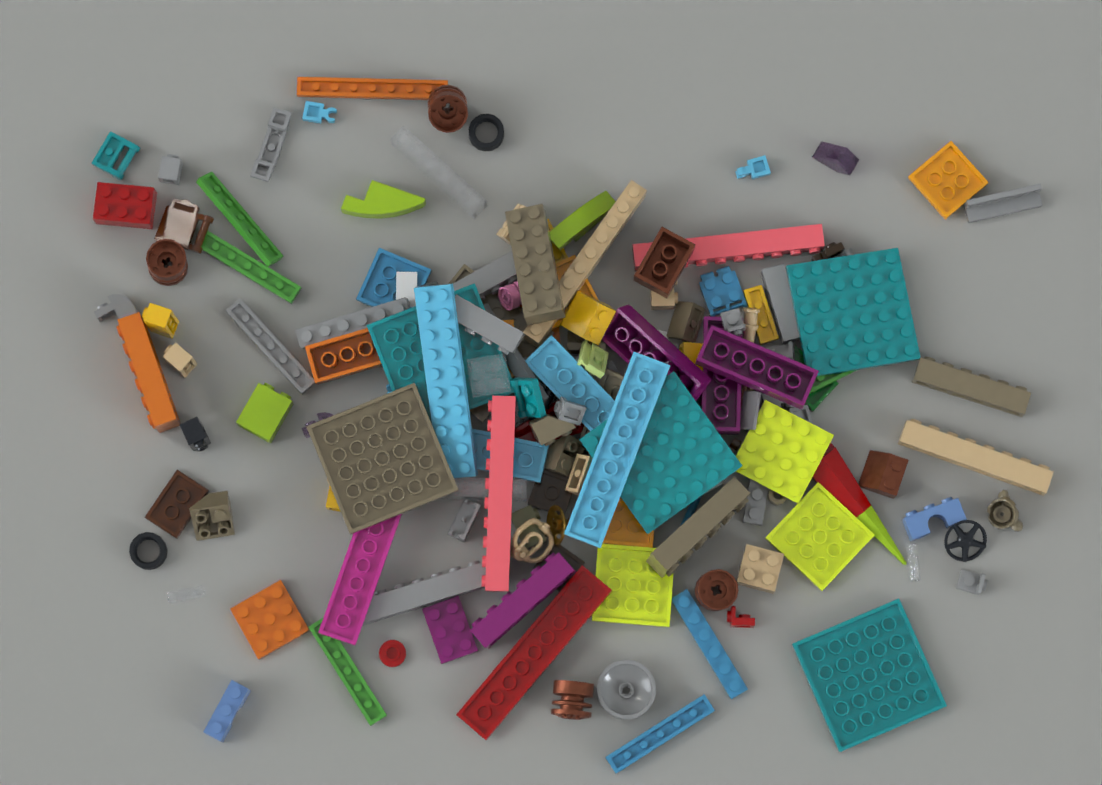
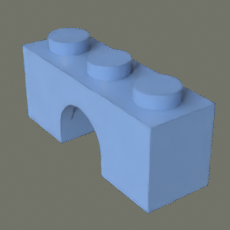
M952 497L942 500L940 505L935 506L933 503L923 507L924 511L917 513L916 510L906 513V517L902 519L910 542L931 533L928 527V520L932 517L940 518L946 528L959 521L967 520L959 498L953 500Z
M231 680L203 732L224 742L232 727L235 715L243 707L251 690Z

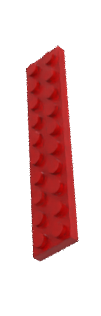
M582 565L456 715L482 738L487 740L609 596L612 590Z

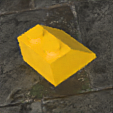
M577 291L560 325L578 336L599 345L616 311L610 305Z

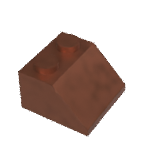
M870 450L858 483L860 488L894 499L897 496L909 460L891 453Z

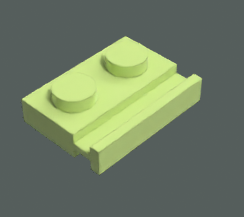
M585 339L581 344L577 365H584L591 375L601 379L605 374L609 353L594 343L590 345L588 340Z

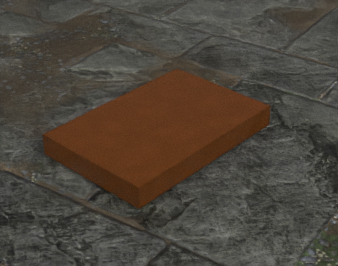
M176 470L144 518L178 539L191 519L189 508L205 497L209 490L179 470Z

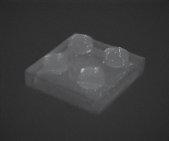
M505 353L467 359L472 397L511 392Z

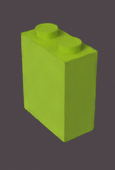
M258 383L236 424L261 439L272 443L294 403L290 400L291 396L288 394L275 392V388L268 383H264V385Z

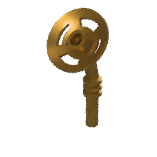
M558 505L550 507L546 523L550 526V532L553 534L554 544H560L563 541L564 532L570 519L565 518L561 507ZM558 534H561L560 539L557 538Z

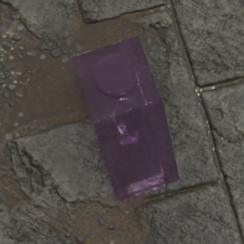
M822 141L812 156L815 160L832 170L849 176L859 162V159L847 147Z

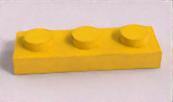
M762 285L743 290L748 308L760 309L757 318L758 330L756 331L760 345L778 340L779 337Z

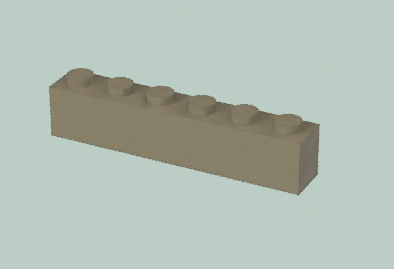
M931 357L920 358L912 383L1019 417L1025 415L1031 392H1028L1027 388L1022 386L1012 387L1003 380H990L991 377L979 374L978 376L965 368L959 370L953 368L954 365L943 362L940 364Z

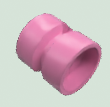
M518 281L505 285L498 290L499 301L503 308L508 311L522 305Z

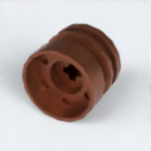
M442 85L434 89L429 96V120L437 130L445 133L455 132L466 123L468 117L467 100L463 91L458 87ZM447 103L450 104L449 108H445Z
M162 239L153 243L147 251L146 262L149 274L155 282L160 285L171 286L178 284L184 279L187 274L188 263L185 250L181 244L174 240ZM168 262H171V266L165 268L164 264L167 265Z
M721 569L710 570L701 575L695 586L697 601L705 609L711 611H719L731 606L737 599L739 591L734 576ZM718 586L720 594H715L714 596L711 587Z
M554 680L553 694L561 696V700L552 701V705L560 706V709H551V714L571 720L591 718V712L583 711V708H592V704L585 703L584 699L593 698L594 684Z

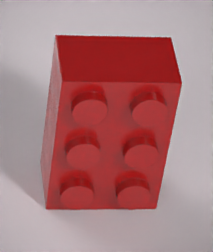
M97 182L93 220L96 224L153 230L157 192L154 187Z

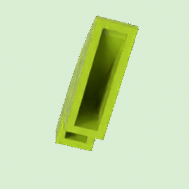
M372 180L364 201L346 195L341 211L344 214L362 218H391L425 207L426 199Z
M607 191L597 195L550 231L552 243L561 251L572 240L577 242L607 215L616 201Z

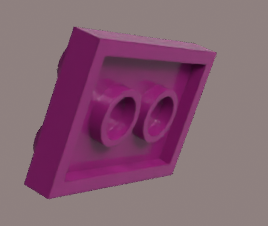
M459 596L422 609L441 664L478 652Z

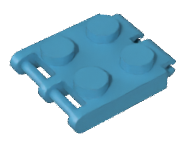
M726 266L716 270L717 277L714 276L713 271L700 275L702 282H699V287L710 316L715 317V315L741 306L747 307V302L735 270L731 271L730 267ZM741 301V303H738V304H735V305H732V306L729 305V304H732V303ZM724 306H725V308H723V309H720V310L715 311V312L713 311V310H715V309H718V308H721V307H724Z

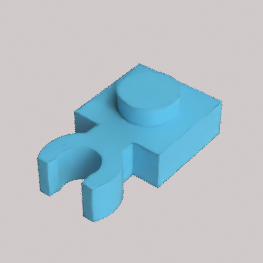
M306 101L302 120L321 124L322 119H326L329 123H335V119L330 118L329 114L337 113V109L333 107L324 109L325 105L322 103Z

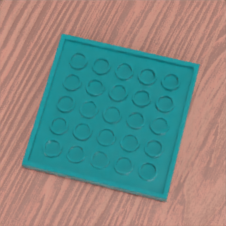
M898 248L786 266L804 362L806 366L819 371L817 376L920 360L921 356Z
M475 283L454 291L455 296L458 295L485 310ZM414 306L368 324L367 328L392 392L415 383L431 421L417 309ZM458 324L469 410L488 403V400H492V395L506 396L514 393V389L509 381L512 377L502 352L498 350L499 346L493 342L491 345L481 340V335L475 333L473 336L464 331L465 326Z
M674 371L666 376L621 494L622 500L647 534L742 467L740 461ZM607 420L579 439L592 458Z
M899 598L792 644L839 752L947 706Z

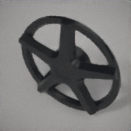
M962 520L955 523L949 528L944 539L947 553L953 559L963 562L978 557L986 548L987 535L984 528L973 520ZM963 523L974 524L969 532H963L958 525ZM954 529L958 536L957 541L948 544V536ZM978 529L982 532L983 542L973 538ZM971 546L980 548L974 555L968 557ZM961 547L962 557L955 556L951 553L950 549Z

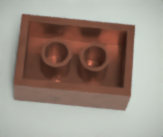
M661 227L637 269L633 281L667 299L695 250L696 244Z

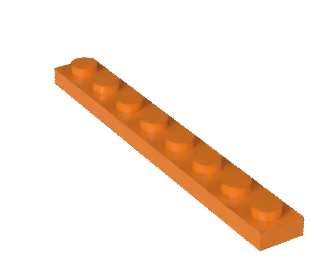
M297 77V97L428 100L434 89L442 85H448V80Z

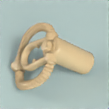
M537 518L527 520L513 534L510 556L517 561L532 564L544 560L554 545V537L552 532H550V526ZM532 524H536L549 540L543 554L536 558H531L530 556L541 548L543 544L541 534L530 532L520 544L517 542L522 531ZM532 536H537L538 544L529 551L524 545L529 543L528 540Z

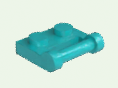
M110 131L93 159L92 165L122 181L125 176V170L135 153L139 152L140 147ZM124 147L129 148L118 169H113Z
M519 377L509 380L516 396L519 418H541L546 416L538 378Z

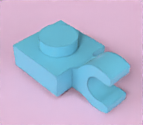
M766 155L747 160L748 166L737 168V171H735L737 179L751 175L753 180L771 174Z

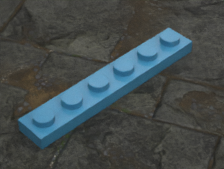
M688 589L672 598L673 605L730 699L748 690Z
M704 694L605 758L615 774H617L715 710Z

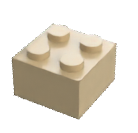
M746 544L737 577V584L774 594L784 554Z

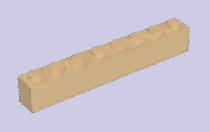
M916 419L906 420L898 445L1042 496L1047 493L1054 471L1049 470L1050 467L1039 464L1037 466L1031 464L1029 459L1014 458L1013 454L1002 451L1000 453L994 451L995 448L992 446L977 445L975 440L965 438V440L960 439L957 434L952 432L943 433L940 431V428L929 425V427L921 425L922 422Z

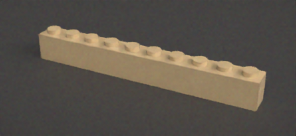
M633 180L626 186L560 279L559 285L564 311L646 197L647 190ZM558 319L528 325L523 331L525 333L523 338L538 348Z

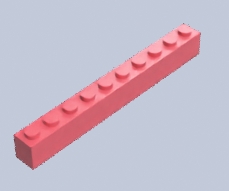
M822 224L686 238V240L696 245L685 268L691 264L705 266L710 262L724 264L728 260L743 262L746 258H752L753 260H762L765 256L780 258L783 257V254H790V256H799L802 252L818 254L825 247ZM653 242L632 245L635 271L639 268Z
M492 395V400H488V412H492V417L487 423V431H491V439H487V451H490V458H486V470L490 471L489 478H485V489H489V497H485L484 509H488V517H484V528H487V536H483V548H487L486 556L482 557V567H486V575H482L481 587H485V591L509 592L516 396Z

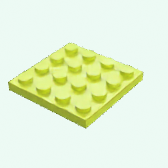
M765 400L758 412L756 430H749L736 455L742 467L735 472L799 504L834 435Z
M818 482L765 539L780 553H783L784 557L819 590L823 591L875 534Z
M602 544L601 548L597 549L595 576L607 585L612 592L593 613L592 621L670 627L673 574L669 577L666 574L661 578L646 562L656 548Z

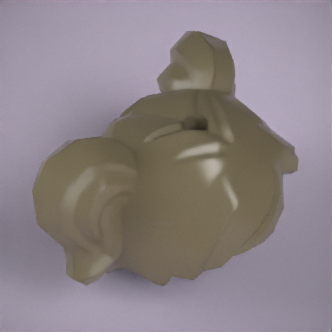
M1002 490L998 494V498L987 507L989 521L997 529L1011 527L1013 531H1022L1023 523L1018 519L1019 511L1016 508V504L1010 499L1008 491Z

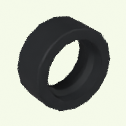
M480 114L471 121L468 129L469 139L474 147L481 151H493L501 145L504 139V126L499 118L492 114ZM483 122H490L497 128V137L490 143L480 142L475 135L476 128Z
M145 532L137 535L132 540L129 554L135 565L144 570H153L164 563L167 558L168 549L160 536L155 533ZM145 540H153L159 545V556L152 562L140 560L137 554L139 544Z

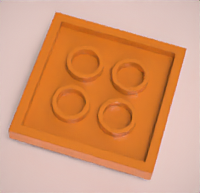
M282 580L230 608L259 660L310 631Z

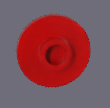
M388 640L381 645L379 658L384 665L397 667L404 662L406 649L401 642Z

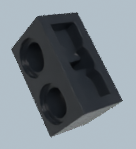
M198 417L180 424L187 443L193 451H203L208 448L207 445L211 444Z

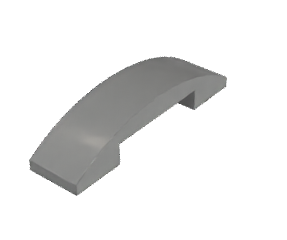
M273 108L268 122V129L250 177L269 182L286 138L292 115L291 112Z

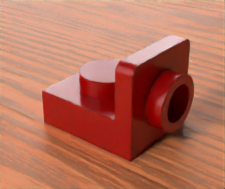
M731 606V611H727V622H730V627L754 628L755 618H750L751 615L740 614L739 617H736V606Z

